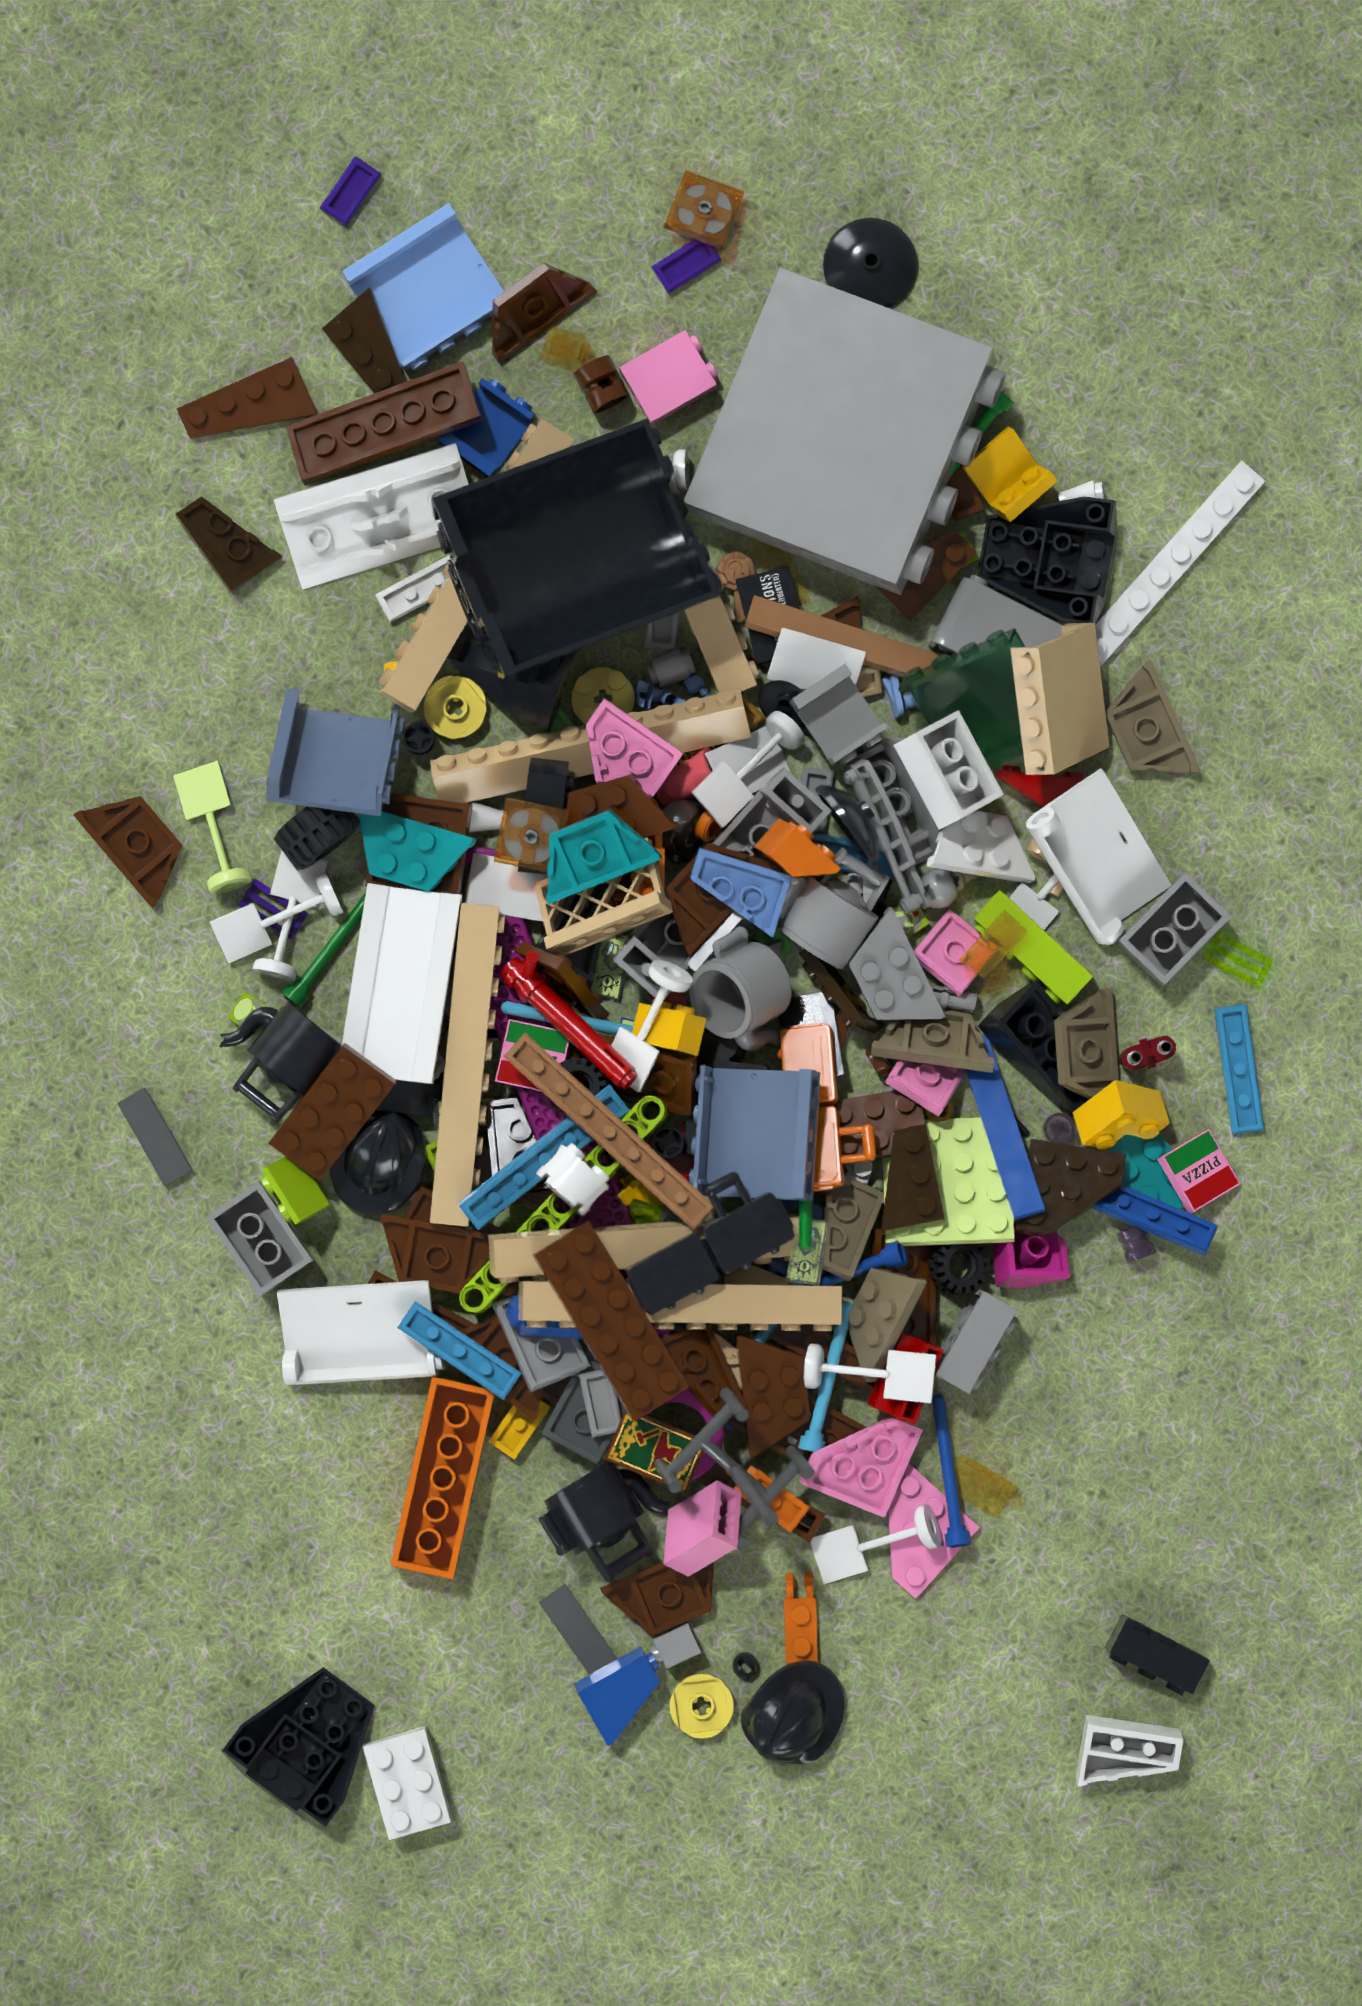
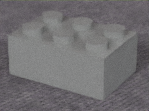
M1185 872L1116 943L1162 987L1232 916Z
M261 1181L256 1182L206 1216V1219L259 1297L264 1296L315 1261L292 1225L285 1221L277 1207V1203L267 1192Z
M983 1290L973 1291L941 1346L944 1351L935 1375L968 1394L972 1389L977 1390L985 1377V1373L982 1372L988 1361L992 1363L1000 1352L1001 1346L998 1344L1004 1333L1008 1335L1015 1326L1017 1318L1014 1315L1017 1310Z

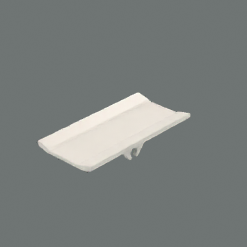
M456 443L274 499L302 590L439 548L440 543L436 531L439 530L438 523L441 521L440 519L435 521L433 517L432 498L469 485Z
M367 883L342 1045L344 1043L348 1044L395 1080L433 1084L462 895Z

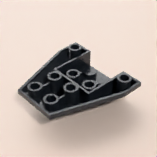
M1085 496L1028 507L1011 522L997 514L988 515L977 576L986 580L988 584L1062 622L1095 623L1107 601L1118 541L1116 501Z
M467 622L446 659L520 722L549 733L561 705L558 695L577 651L506 678H500L497 670L500 669L493 670L485 658L483 651L486 648L485 643H477Z
M323 1667L241 1724L221 1752L246 1778L295 1814L325 1828L345 1801L375 1705Z

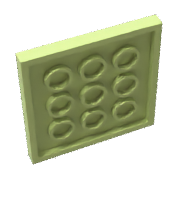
M952 1118L942 1122L924 1119L945 1219L885 1231L886 1244L897 1240L903 1246L1014 1242L1013 1216L981 1118ZM890 1157L883 1158L884 1205Z

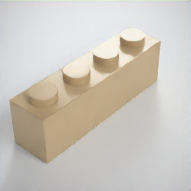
M719 596L683 610L717 693L724 690L733 691L740 689L741 693L757 687L755 680L759 679L760 675L754 661L747 662L743 650L748 649L742 632L735 633L731 621L736 618L730 603L723 604Z

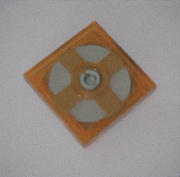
M685 170L666 218L664 228L723 250L745 192Z
M506 797L494 862L547 872L550 856L549 835L551 832L566 827L569 810Z

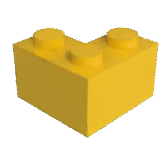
M662 1002L645 1042L652 1046L698 1056L707 1018L694 1015V1008L677 1005L672 1010V1004ZM643 1003L638 1005L632 1033L637 1037L652 1005Z
M1114 1080L1073 1112L1082 1145L1099 1150L1113 1147L1115 1142L1126 1134L1141 1137L1142 1139L1154 1138L1159 1134V1131L1170 1124L1160 1091Z

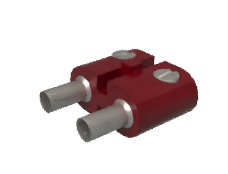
M1160 1036L1151 1040H1147V1038L1139 1040V1044L1126 1048L1121 1052L1119 1057L1120 1065L1129 1072L1148 1067V1069L1154 1068L1156 1063L1172 1058L1176 1051V1044L1168 1036ZM1163 1043L1167 1045L1168 1050H1166V1047L1161 1048ZM1133 1053L1136 1054L1138 1061H1136V1058L1131 1059Z

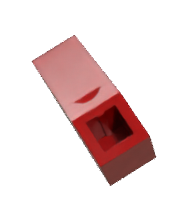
M1002 765V770H996L994 777L1040 808H1043L1084 780V773L1065 772V777L1052 774L1026 775V773L1021 772V767Z

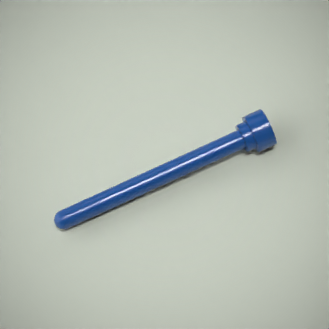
M898 1240L886 1244L880 1254L859 1261L853 1277L869 1272L871 1268L882 1266L889 1268L892 1266L895 1269L906 1265L908 1259L903 1245ZM829 1272L816 1277L815 1282L806 1281L803 1286H831L845 1279Z
M936 1394L932 1398L950 1525V1527H947V1534H944L946 1548L971 1545L970 1531H966V1525H962L945 1398L941 1394Z

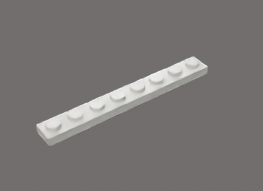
M1242 460L1097 622L1095 629L1100 667L1263 485L1265 480Z

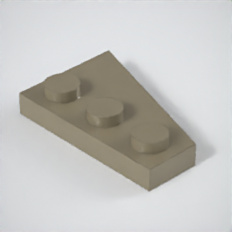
M844 1175L843 1186L835 1187L834 1190L824 1191L822 1222L825 1223L821 1242V1269L848 1281L853 1278L884 1200L883 1192Z

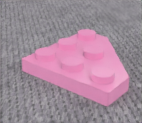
M605 698L586 724L596 784L632 774L642 785L643 791L653 797L683 755L677 748Z
M893 1416L813 1452L808 1463L814 1469L815 1474L811 1479H805L802 1476L800 1483L885 1518L923 1430Z
M908 1463L888 1509L889 1535L915 1527L914 1512L917 1507L928 1504L934 1512L941 1534V1545L935 1549L926 1548L918 1534L890 1543L892 1578L916 1599L962 1547L946 1548L944 1534H947V1527H950L946 1497ZM961 1511L962 1525H966V1531H970V1537H972L980 1527Z

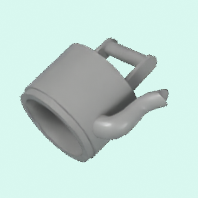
M841 848L835 855L837 858L833 862L837 865H843L876 886L868 901L865 903L859 892L848 883L829 879L832 874H822L821 876L808 875L806 880L800 876H792L780 913V923L777 926L798 945L839 969H843L845 965H848V962L862 945L864 939L879 917L872 911V908L889 881L888 875L878 873L849 855L846 849ZM907 916L897 917L903 930H908L904 925Z
M742 926L736 927L731 933L713 942L712 948L715 958L702 964L692 976L693 982L689 991L692 1007L695 1009L696 1015L707 1018L705 1027L713 1034L722 1038H734L736 1043L744 1050L754 1051L767 1043L778 1049L781 1048L780 1033L777 1030L766 1028L753 1033L754 1029L785 1012L791 1000V982L784 965L780 947L782 946L781 940H773L765 944L748 941V931Z

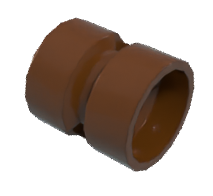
M610 355L599 357L583 365L573 373L581 390L588 391L586 400L593 414L605 411L630 396L622 379L615 377L617 369ZM603 384L606 385V388L604 389L600 387Z

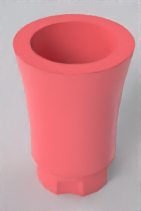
M705 747L695 756L671 770L656 792L658 799L664 806H671L675 803L680 804L695 797L692 791L713 771L705 753L712 750L711 748Z

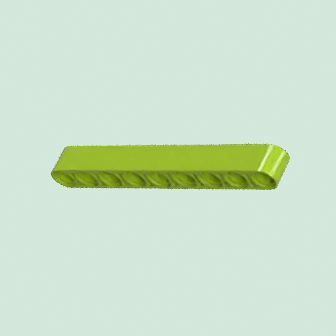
M646 1096L625 1115L622 1121L627 1126H635L638 1136L646 1142L665 1122L668 1109L666 1104L657 1097ZM649 1103H657L660 1107V1114L653 1120L646 1119L644 1115V1109ZM598 1144L583 1162L591 1169L596 1165L609 1176V1179L606 1181L607 1183L623 1165L615 1160L613 1165L604 1167L600 1162V1156L605 1149ZM553 1192L515 1233L534 1232L535 1224L542 1219L547 1220L549 1223V1230H562L578 1214L577 1210L580 1206L577 1204L567 1213H559L556 1203L560 1197ZM490 1260L460 1292V1304L468 1312H485L513 1283H493L490 1277ZM478 1289L482 1292L484 1298L482 1304L474 1308L470 1305L468 1298L473 1290Z

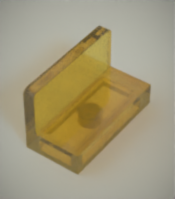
M1004 910L963 954L959 961L963 964L966 962L985 979L1028 931Z
M961 1453L954 1464L958 1496L992 1516L998 1517L1008 1498L1013 1496L1018 1486Z

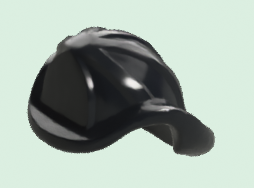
M375 1110L330 1168L333 1187L342 1202L352 1210L369 1216L390 1214L402 1207L414 1194L423 1174L425 1138L422 1130L413 1119L404 1113Z
M803 1660L788 1664L768 1677L742 1709L740 1718L742 1730L747 1740L756 1748L759 1755L766 1760L798 1765L813 1762L826 1752L839 1731L845 1712L844 1689L834 1672L819 1662Z

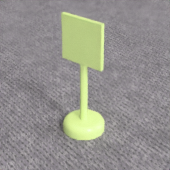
M217 760L174 775L186 820L188 821L206 814L222 869L221 872L214 874L208 879L209 893H224L249 884L252 880L247 869H229L213 814L214 811L231 806L219 761Z

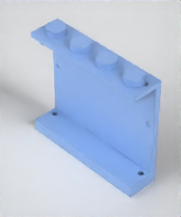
M449 203L342 271L344 278L357 297L369 287L372 288L391 343L405 371L410 368L413 371L422 368L429 362L427 357L436 351L443 354L456 345L454 340L465 334L466 337H469L482 328L480 323L492 317L493 299L504 292L456 218V213Z

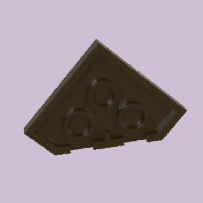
M1031 1139L1028 1159L1045 1207V1212L1017 1220L1016 1233L1048 1238L1056 1233L1060 1227L1072 1219L1075 1220L1094 1207L1101 1199L1119 1190L1122 1183L1126 1154Z

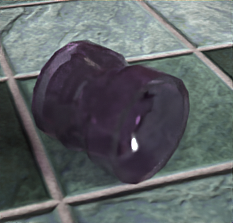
M1134 1226L1116 1233L1119 1243L1124 1244L1126 1249L1124 1256L1127 1263L1157 1252L1154 1244L1148 1238L1146 1239L1148 1232Z

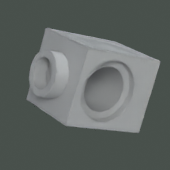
M688 1621L653 1637L655 1645L650 1647L658 1664L663 1662L666 1669L701 1653V1649Z

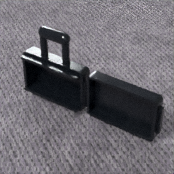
M730 1172L708 1184L704 1191L719 1218L702 1227L701 1232L704 1239H700L696 1233H690L626 1268V1274L629 1278L627 1282L641 1308H645L649 1314H655L664 1308L673 1310L676 1307L677 1301L694 1292L698 1295L702 1294L705 1286L716 1281L719 1278V1273L716 1269L718 1265L722 1272L729 1274L740 1267L749 1269L751 1261L768 1252L777 1254L781 1245L795 1237L792 1230L794 1225L780 1199H776L773 1193L766 1192L751 1200L737 1172ZM735 1185L744 1205L726 1214L716 1194Z

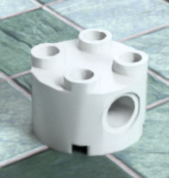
M572 1143L567 1148L561 1144L554 1157L544 1166H541L535 1174L540 1179L546 1175L548 1179L545 1184L572 1209L578 1204L580 1208L577 1212L584 1217L596 1198L609 1189V1186L606 1184L609 1176L598 1166L595 1165L591 1169L582 1160L585 1155Z

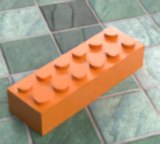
M432 1376L390 1566L454 1579L495 1394L487 1388Z

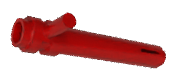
M528 952L525 960L521 961L518 957H515L509 961L500 973L504 979V984L510 990L515 989L518 992L517 996L525 1004L530 1003L617 1087L622 1086L624 1089H627L638 1077L635 1073V1068L547 985V980L540 973L535 972L539 959L538 954Z

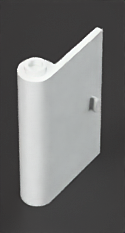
M1101 768L1034 813L1026 822L1028 831L1098 944L1111 945L1116 943L1124 931V925L1121 920L1171 886L1167 876Z
M429 1280L277 1290L285 1347L282 1359L285 1385L438 1376L439 1370L444 1369V1359L397 1328L415 1301L433 1313Z

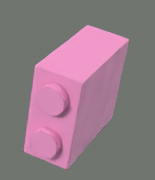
M686 330L619 367L621 376L646 419L648 418L651 426L717 389L715 381L719 379L716 370L710 362L704 363L700 356L703 349L695 335L689 337Z
M715 1481L669 1509L663 1564L689 1577L738 1547L742 1493L719 1481Z

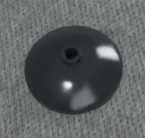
M862 218L844 225L830 239L824 253L823 272L828 286L887 308L895 306L907 296L917 275V254L910 238L895 224L879 218ZM868 256H873L877 259V263L874 266H869L866 264L865 259Z
M819 785L815 788L820 800L832 810L830 812L831 816L858 852L871 866L876 864L879 858V839L875 826L870 820L875 814L865 801L858 804L845 791L828 785Z

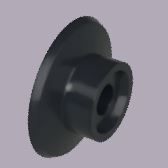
M784 680L770 681L760 689L758 703L766 718L773 711H780L793 719L800 728L804 726V723L789 702L792 698L803 692V689Z

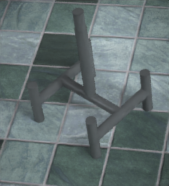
M724 1388L720 1391V1397L725 1403L722 1409L669 1465L664 1459L659 1458L655 1460L654 1468L670 1491L677 1493L682 1488L681 1482L676 1477L677 1474L701 1449L722 1466L751 1503L740 1516L737 1548L744 1550L748 1546V1540L743 1535L744 1530L759 1515L767 1525H775L778 1521V1516L772 1510L770 1503L799 1472L805 1479H811L815 1471L797 1447L790 1445L786 1448L785 1454L791 1463L765 1488L710 1439L733 1415L741 1422L747 1420L749 1416L748 1411L731 1389Z

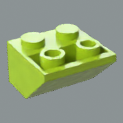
M286 1156L261 1170L265 1176L260 1180L270 1195L276 1194L282 1204L277 1207L286 1222L290 1223L293 1221L295 1225H300L332 1205L316 1178Z

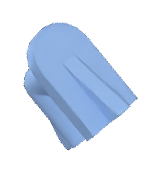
M897 675L881 679L889 696L894 718L903 717L904 709L917 708L925 704V684L908 679L910 694L901 696Z
M639 680L636 685L635 703L643 708L649 709L651 702L663 705L685 702L684 699L677 698L676 695L667 690L654 688V685L647 681ZM669 695V701L665 703V698Z

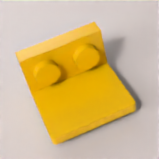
M1011 427L1005 428L975 455L969 467L963 465L964 471L992 511L1009 522L1014 520L1058 482L1052 472L1036 463Z

